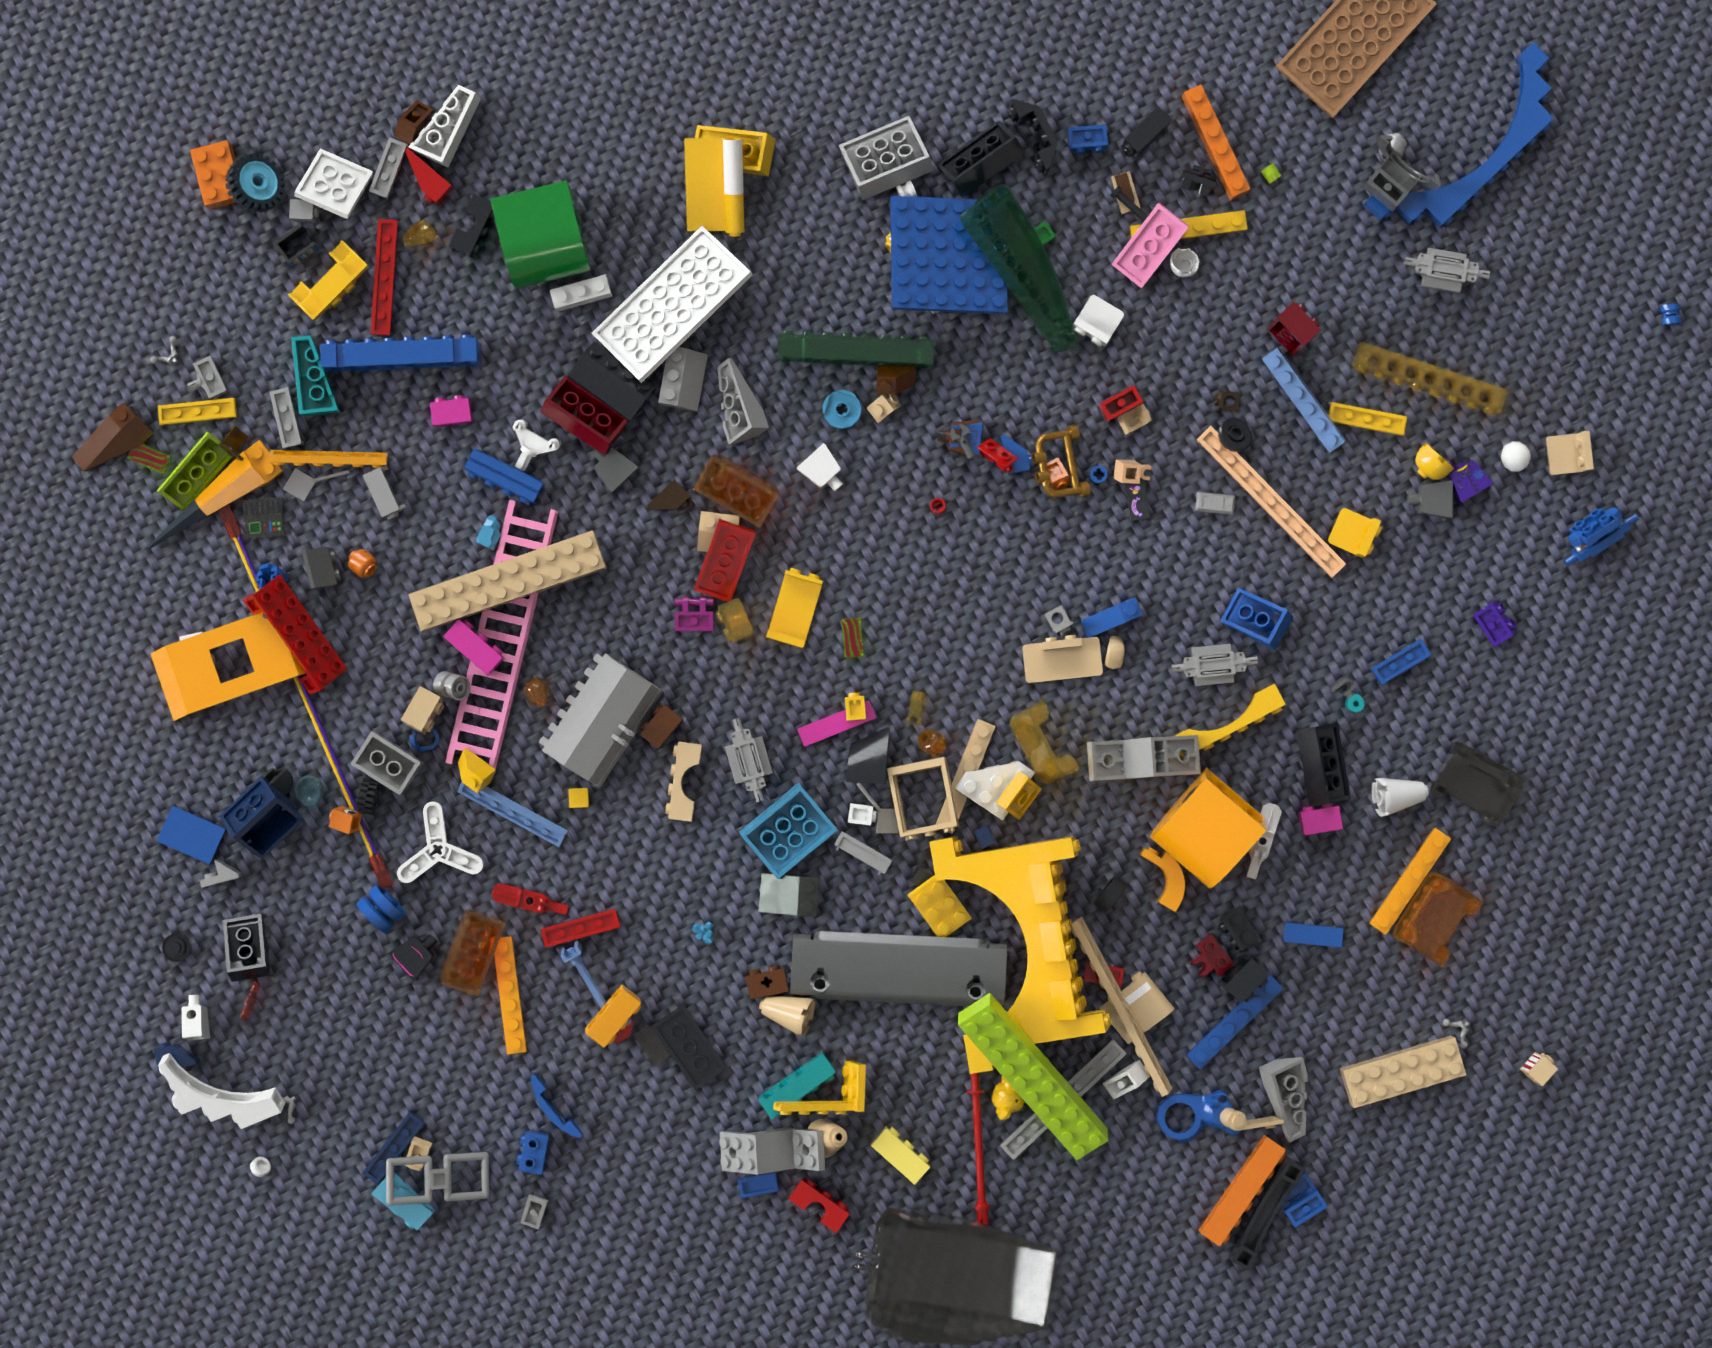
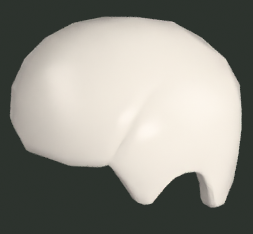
M1177 248L1171 254L1170 267L1175 275L1190 277L1197 272L1200 261L1197 254L1191 251V249Z
M1520 441L1509 442L1503 447L1501 453V461L1504 467L1510 471L1519 472L1524 470L1531 458L1530 450Z

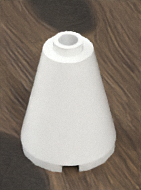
M1376 778V782L1372 783L1371 791L1373 804L1377 803L1378 809L1375 810L1381 817L1423 802L1429 794L1428 787L1423 782Z

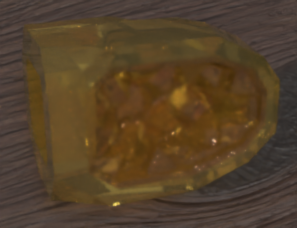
M423 219L408 229L403 236V242L406 246L415 247L432 242L438 235L432 225Z

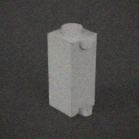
M384 466L364 474L363 477L381 517L391 520L398 517V513L405 509L406 506L405 504L399 505L385 474L388 467Z

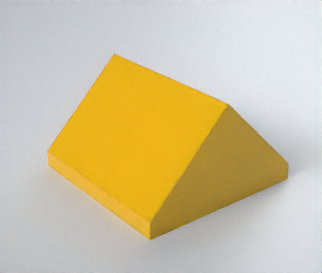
M1018 771L996 801V804L1020 820L1042 788Z

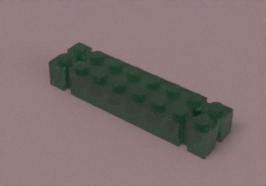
M783 330V333H779L778 361L866 366H916L917 368L932 369L934 340H930V337H919V340H911V336H899V339H895L891 335H880V338H873L872 334H861V337H853L852 333H841V336H833L832 332H822V335H814L812 331H803L802 335H795V331Z

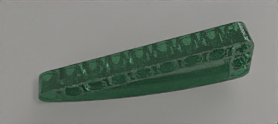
M998 185L986 192L961 214V222L1053 349L1057 352L1066 351L1076 345V335L1059 280L1036 231L1007 186Z

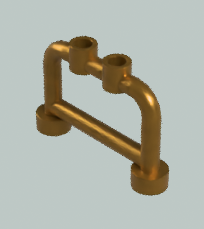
M1076 424L1067 426L1066 430L1042 434L1036 440V452L1032 453L1033 464H1038L1039 471L1035 473V479L1037 483H1042L1044 492L1050 497L1059 498L1077 494L1081 498L1090 496V485L1087 481L1079 482L1071 441L1078 440L1080 437L1079 428ZM1063 438L1072 488L1053 490L1049 482L1050 473L1046 466L1047 456L1043 450V443Z

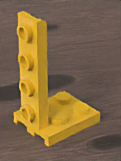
M844 1061V1066L842 1067L844 1085L841 1088L843 1101H776L773 1109L780 1111L781 1115H792L794 1111H798L800 1115H810V1111H817V1114L822 1115L828 1114V1111H835V1114H847V1111L864 1112L866 1065L855 1061Z

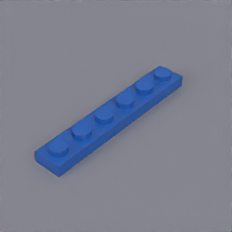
M1270 974L1267 977L1268 981L1261 988L1257 987L1253 991L1254 996L1248 1002H1240L1186 1054L1199 1069L1211 1060L1284 989Z

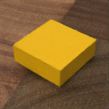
M588 788L568 789L569 808L589 807Z

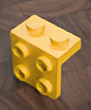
M1343 508L1329 535L1328 543L1361 558L1366 557L1373 550L1374 544H1372L1374 537H1378L1382 529L1379 526L1381 521L1376 518L1369 519L1347 508Z

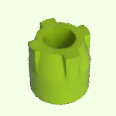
M1274 163L1260 171L1269 184L1281 176Z

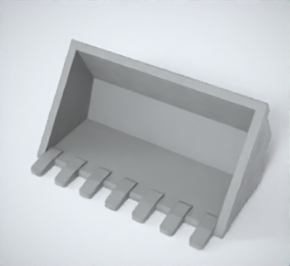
M606 653L603 657L599 654L594 656L593 660L598 663L594 671L588 667L584 672L589 677L587 682L583 684L578 681L575 685V688L580 693L576 698L569 695L566 699V702L571 704L567 712L563 709L558 711L557 715L562 720L558 726L553 722L549 725L548 729L553 732L550 739L548 740L542 736L539 740V743L544 746L542 749L544 753L599 788L663 692V690Z

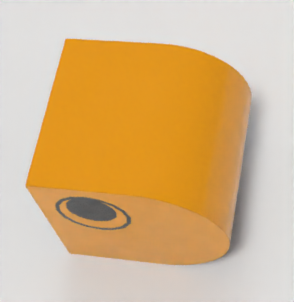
M1206 767L1159 821L1150 834V838L1210 889L1232 870L1266 832V819Z

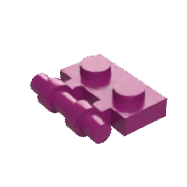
M689 596L675 598V606H682V612H675V631H714V612H706V606H714V598H706V596H700V598H689ZM689 606H700V612H689Z

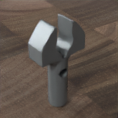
M959 423L963 432L962 437L957 435L952 427L950 438L952 442L955 440L960 442L967 458L972 459L975 455L966 439L970 431L967 426Z

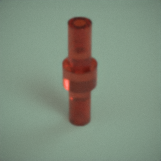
M253 981L249 994H246L243 1002L245 1004L239 1016L240 1018L247 1020L251 1007L255 1005L257 1000L255 997L261 983Z

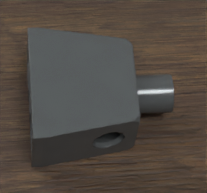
M614 448L605 455L597 450L592 453L599 461L594 468L612 494L639 470L637 465Z
M1453 481L1421 485L1418 487V494L1408 493L1407 504L1418 505V514L1450 519L1452 518Z

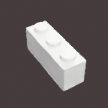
M606 274L550 290L554 308L557 312L612 297Z

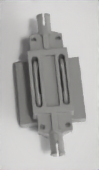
M1428 248L1427 254L1420 253L1417 259L1405 257L1404 265L1415 266L1416 273L1423 275L1421 287L1460 293L1462 283H1474L1477 277L1486 279L1490 277V271L1479 270L1478 263L1470 262L1469 259H1466L1467 254Z
M1231 644L1192 647V657H1186L1183 664H1172L1171 667H1179V669H1172V673L1184 671L1186 677L1194 676L1195 686L1233 683L1234 674L1236 672H1244L1246 665H1258V661L1250 662V660H1258L1257 656L1245 657L1243 652L1234 653L1231 651Z
M737 718L738 725L736 719L732 720L736 730L731 734L733 744L726 746L725 750L735 784L745 782L747 791H753L756 802L764 800L761 789L766 786L763 776L772 774V768L763 737L752 738L750 729H743L741 718Z

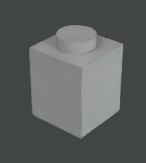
M290 199L289 219L291 221L316 223V217H319L318 206L304 200Z

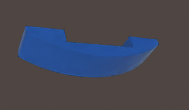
M535 1072L531 1076V1084L534 1095L543 1112L561 1130L580 1138L584 1134L572 1118L565 1123L542 1093L548 1087Z

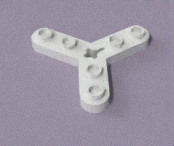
M433 801L427 803L423 808L427 846L398 868V879L401 882L410 883L439 861L469 874L481 872L484 862L480 856L447 843L444 812L441 804ZM434 845L443 847L441 849V855L439 853H436L430 856V854L435 850Z

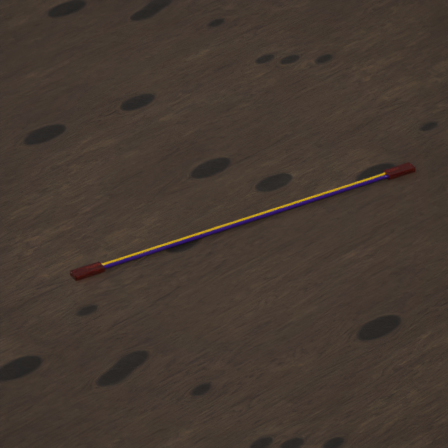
M229 504L218 510L230 539H233L257 592L260 588L259 583L256 582L257 573L242 541L241 535L243 533ZM301 675L293 677L348 806L357 811V804L309 693L299 680ZM361 817L359 831L370 854L368 859L380 886L385 888L394 884L381 853L376 851Z

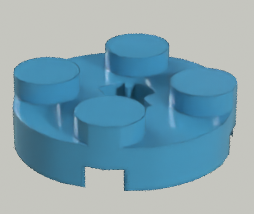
M838 390L826 397L823 403L824 418L834 428H850L860 418V402L855 394L850 391ZM844 404L846 405L845 409L847 408L848 411L840 415L836 408Z

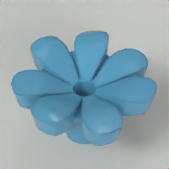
M707 922L705 926L696 923L692 926V931L697 933L695 935L696 939L701 940L703 938L705 943L713 942L712 923Z

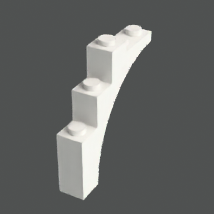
M170 1053L164 1055L158 1064L160 1073L165 1076L171 1090L175 1092L171 1100L173 1106L178 1109L181 1115L202 1107L204 1115L211 1122L231 1114L233 1121L238 1124L240 1129H243L281 1113L285 1105V1101L276 1087L252 1093L230 1092L214 1088L191 1076L175 1061Z

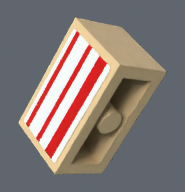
M1534 1052L1520 1070L1534 1083L1543 1086L1558 1068L1554 1066L1556 1062L1550 1056Z

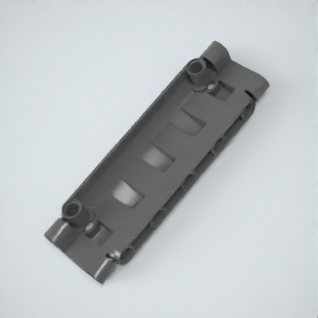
M830 931L815 932L814 939L811 940V934L793 933L790 994L812 995L817 999L970 1006L988 993H991L1000 1005H1004L1007 944L989 943V948H987L986 941L982 939ZM817 972H824V975H817ZM978 979L980 983H972V981ZM817 985H823L824 988H823V989H817L816 986H817ZM975 992L978 993L980 996L973 997L971 993Z

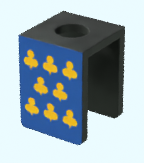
M302 224L297 225L273 243L291 267H295L320 248L315 242H312L292 258L288 257L282 248L307 230Z

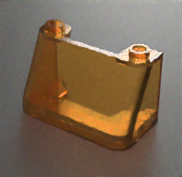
M1432 872L1425 878L1395 926L1393 936L1443 968L1450 957V951L1445 947L1464 914L1472 916L1478 913L1484 901L1453 880L1437 872Z

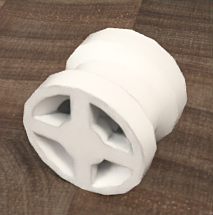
M907 181L903 186H896L899 196L917 197L911 181Z

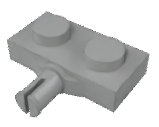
M212 356L193 363L197 372V380L187 383L191 391L201 386L205 389L209 399H213L228 391Z

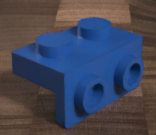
M1106 124L1067 128L1069 152L1084 154L1087 150H1093L1094 153H1100L1109 147Z

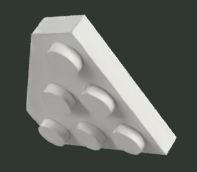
M1019 761L991 766L977 771L965 772L955 789L1003 820L1008 812L996 804V801L1018 771L1030 779L1035 772Z

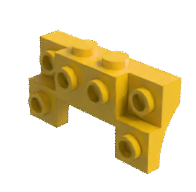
M343 240L340 241V244L332 252L328 253L337 263L311 289L301 281L288 294L314 321L328 308L339 305L342 301L341 297L345 293L349 294L355 288L356 280L369 267Z

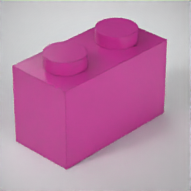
M465 395L454 396V400L436 398L434 399L435 402H430L432 425L435 428L473 423L471 400L465 398Z
M1333 803L1324 804L1319 809H1314V806L1303 807V811L1298 812L1302 835L1343 829L1339 806H1334Z

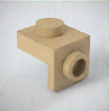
M882 394L867 407V410L879 423L894 410L901 407V404L895 394Z
M1144 404L1117 417L1125 435L1152 421L1149 411L1145 408Z
M414 1136L406 1157L428 1156L432 1143ZM424 1164L405 1166L413 1170L421 1171L424 1167Z

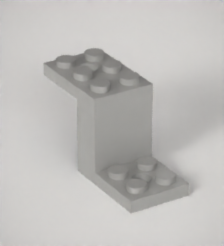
M1198 735L1087 742L1089 781L1201 774ZM1180 751L1184 754L1183 760L1179 758ZM1105 756L1109 759L1108 765L1104 763Z
M785 1127L753 1133L720 1132L719 1143L721 1147L722 1171L759 1175L794 1168L815 1171L825 1170L823 1130Z

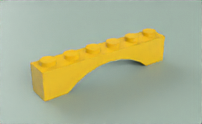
M1272 684L1255 693L1246 711L1229 725L1210 731L1186 729L1175 736L1198 735L1199 750L1203 748L1206 751L1214 746L1213 742L1219 739L1223 742L1231 738L1230 733L1236 730L1240 733L1248 729L1247 725L1254 721L1257 724L1265 720V715L1270 712L1274 715L1282 711V706L1286 704L1276 685ZM1182 751L1179 752V756L1181 759L1184 758V754Z

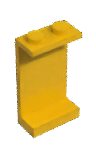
M790 568V571L785 570V576L766 638L804 648L823 581L819 580L820 576L809 573V576L801 574V570Z

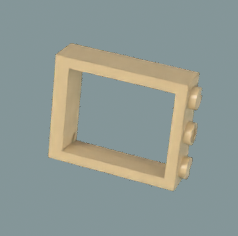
M945 757L887 768L900 837L906 838V841L917 839V835L925 834V837L936 835V831L943 830L944 833L955 831V827H960L947 759ZM941 767L951 822L907 830L897 776Z

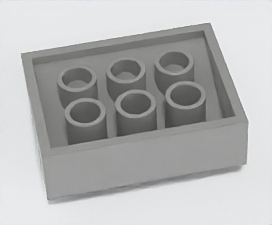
M910 116L839 145L862 200L933 171L930 156Z

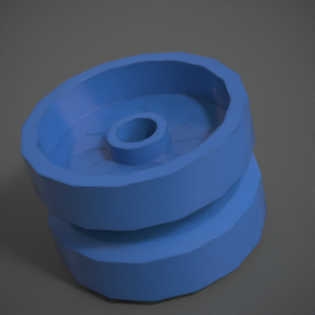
M376 884L369 890L371 898L363 896L356 904L364 916L375 927L386 934L393 927L391 919L400 921L406 915V912L390 893Z

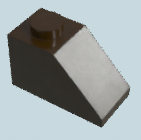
M674 479L647 507L650 510L678 511L680 508L684 510L691 503L689 501L691 496Z

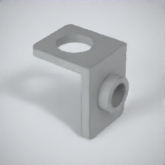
M1062 606L1045 614L1055 634L1060 632L1062 635L1071 630L1070 625L1073 622H1070ZM1054 613L1062 614L1063 621L1060 624H1055L1052 621Z

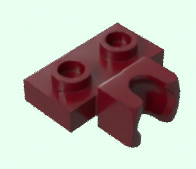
M1212 933L1195 945L1200 954L1189 962L1190 965L1202 964V970L1198 973L1200 977L1206 976L1212 970L1217 976H1221L1235 965Z

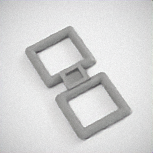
M487 1152L447 1154L443 1157V1168L432 1169L431 1156L388 1158L386 1160V1203L389 1206L430 1203L433 1199L432 1190L444 1189L445 1201L487 1199L489 1197V1154ZM481 1160L482 1191L452 1193L451 1162ZM424 1164L425 1195L394 1197V1166Z

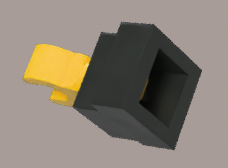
M918 865L909 881L920 886L933 875Z

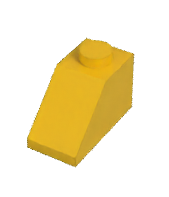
M463 749L458 761L462 783L476 793H479L491 783L496 769L469 749Z

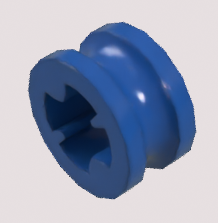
M1099 465L1090 471V479L1097 484L1104 482L1108 475L1107 470ZM1097 469L1104 473V477L1101 476V480H1097V477L1093 476V472L1096 473Z

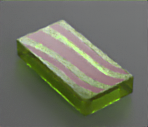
M141 444L139 447L130 450L127 459L164 475L171 457Z
M841 619L844 657H863L861 619Z

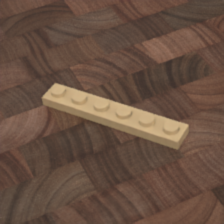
M979 719L976 721L951 784L958 819L967 796L955 789L965 772L977 771L995 729L994 725ZM947 796L935 825L951 822Z

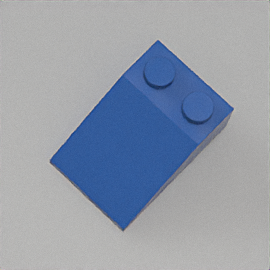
M1238 588L1220 622L1252 640L1276 650L1293 616L1287 609Z

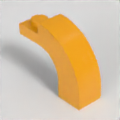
M1151 847L1148 850L1143 848L1140 855L1159 866L1165 875V887L1157 902L1176 912L1185 891L1184 875L1179 864L1167 852H1163L1161 857H1158L1159 852Z

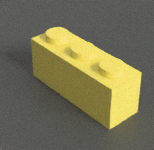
M886 1126L872 1141L871 1146L915 1185L930 1168L928 1163L930 1160L922 1153L918 1155L913 1150L915 1147L908 1140L905 1142L899 1138L901 1134L893 1127L889 1129Z

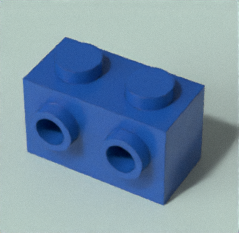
M527 1130L525 1135H521L520 1146H523L522 1154L518 1153L516 1165H519V1171L543 1174L550 1134Z

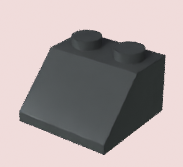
M322 547L302 551L311 589L320 591L340 586L342 576L340 570L336 569L335 566L337 556L334 550H331L330 547Z

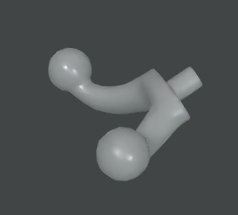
M175 336L169 338L171 355L169 357L152 356L150 358L151 363L155 364L157 361H164L169 364L178 362L176 359L178 354L175 348L177 338Z
M1444 1019V1026L1462 1028L1460 1047L1463 1049L1467 1048L1468 1044L1464 1041V1038L1469 1031L1467 1026L1470 1023L1468 1021L1463 1023L1461 1020L1450 1022L1449 1019Z
M286 1096L283 1100L289 1104L288 1123L293 1124L295 1123V1118L292 1117V1113L296 1106L294 1103L296 1098L293 1096L290 1099Z

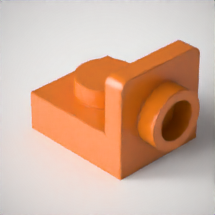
M1059 458L1046 463L1047 470L1050 473L1049 482L1053 490L1065 489L1071 484L1069 475Z

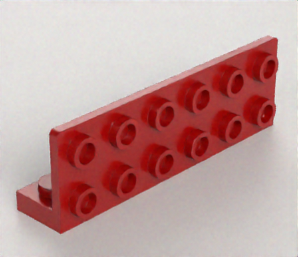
M281 575L276 576L257 592L243 599V602L253 616L261 612L264 613L307 673L300 677L299 680L309 694L321 691L347 670L345 664Z

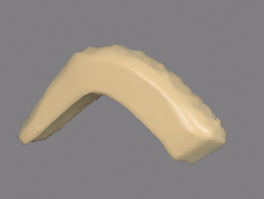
M1110 636L1105 658V666L1108 668L1118 669L1122 666L1125 649L1121 637Z

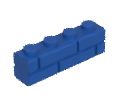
M475 448L464 467L468 471V476L476 480L478 477L485 479L484 484L495 488L497 485L503 488L501 492L511 497L515 494L520 497L519 501L527 505L530 502L533 504L537 502L545 486L544 482Z

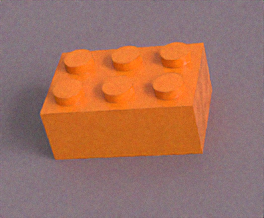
M225 140L191 149L190 153L204 206L211 210L233 204L232 199L234 197L233 195H228L227 192L230 189H226L228 182L225 181L228 169L236 161L232 144Z

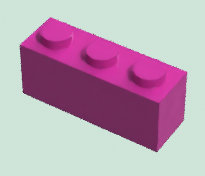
M458 619L443 637L486 675L490 676L504 660V657L501 655L503 651L496 645L491 647L487 643L489 639L481 632L478 634L472 630L474 626L466 619L464 621Z

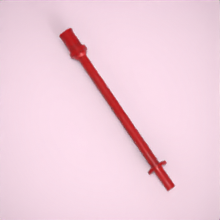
M979 1073L971 1074L972 1090H967V1094H972L978 1194V1202L974 1205V1209L977 1211V1227H989L988 1209H990V1204L985 1200L980 1094L984 1093V1089H979Z

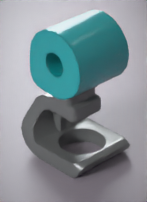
M1349 678L1340 679L1330 688L1331 692H1336L1345 683L1347 688L1342 695L1347 697L1345 701L1346 709L1350 712H1359L1364 708L1363 698L1359 694L1352 693L1355 688L1353 680Z

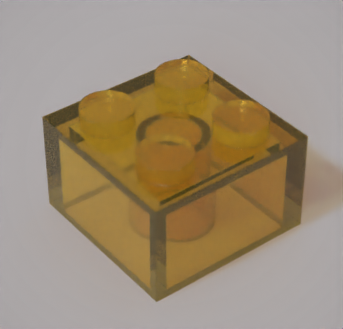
M740 598L717 606L719 611L716 614L720 623H724L727 628L723 631L728 641L732 640V643L735 644L755 635Z

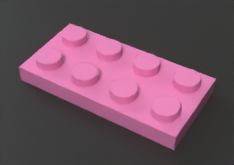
M1159 202L1111 265L1139 287L1143 288L1190 226Z

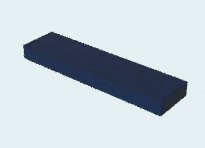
M410 1111L363 1171V1174L378 1185L386 1175V1160L388 1158H399L426 1122Z

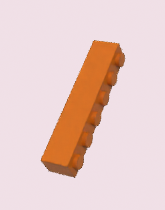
M1202 84L1185 91L1182 95V100L1229 200L1232 201L1247 194L1250 187Z
M1264 1134L1198 1231L1218 1246H1221L1222 1243L1225 1244L1231 1236L1229 1233L1232 1228H1236L1242 1220L1240 1217L1243 1212H1247L1253 1204L1251 1201L1254 1196H1258L1262 1192L1265 1180H1269L1273 1176L1276 1164H1280L1284 1160L1286 1149Z

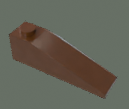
M123 402L106 417L75 452L72 458L86 472L106 463V461L114 457H119L132 449H137V447L147 442L154 433L137 413Z

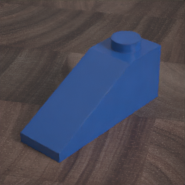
M1136 597L1087 617L1080 622L1087 638H1090L1143 614Z

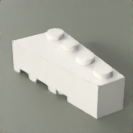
M458 85L443 103V107L439 112L435 113L431 118L432 120L427 127L423 128L418 138L409 145V148L414 153L448 168L481 98L476 92Z

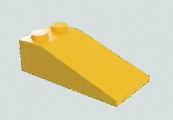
M697 125L695 138H742L743 173L769 177L776 141L774 137L763 132Z

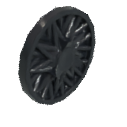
M1226 419L1218 428V437L1221 444L1230 451L1242 452L1252 442V433L1249 426L1240 419Z

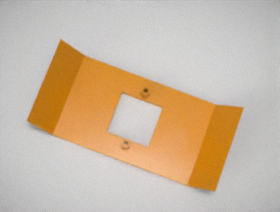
M263 612L172 643L151 653L174 721L202 709L306 674L269 620L263 617ZM243 638L254 672L221 683L210 650Z

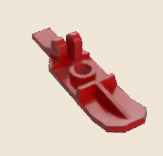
M502 883L495 885L491 894L493 900L497 903L537 913L552 911L567 915L569 905L552 901L546 894ZM528 897L533 898L532 904L527 903L526 900Z

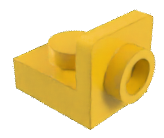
M849 693L848 697H845L847 721L866 719L864 696H860V693Z

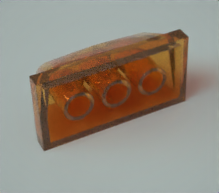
M712 455L693 490L759 528L762 527L780 494L775 485L720 455Z
M466 910L461 917L443 965L441 984L479 996L506 923L471 910Z

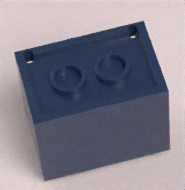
M262 776L219 816L231 836L261 860L304 820L291 799Z

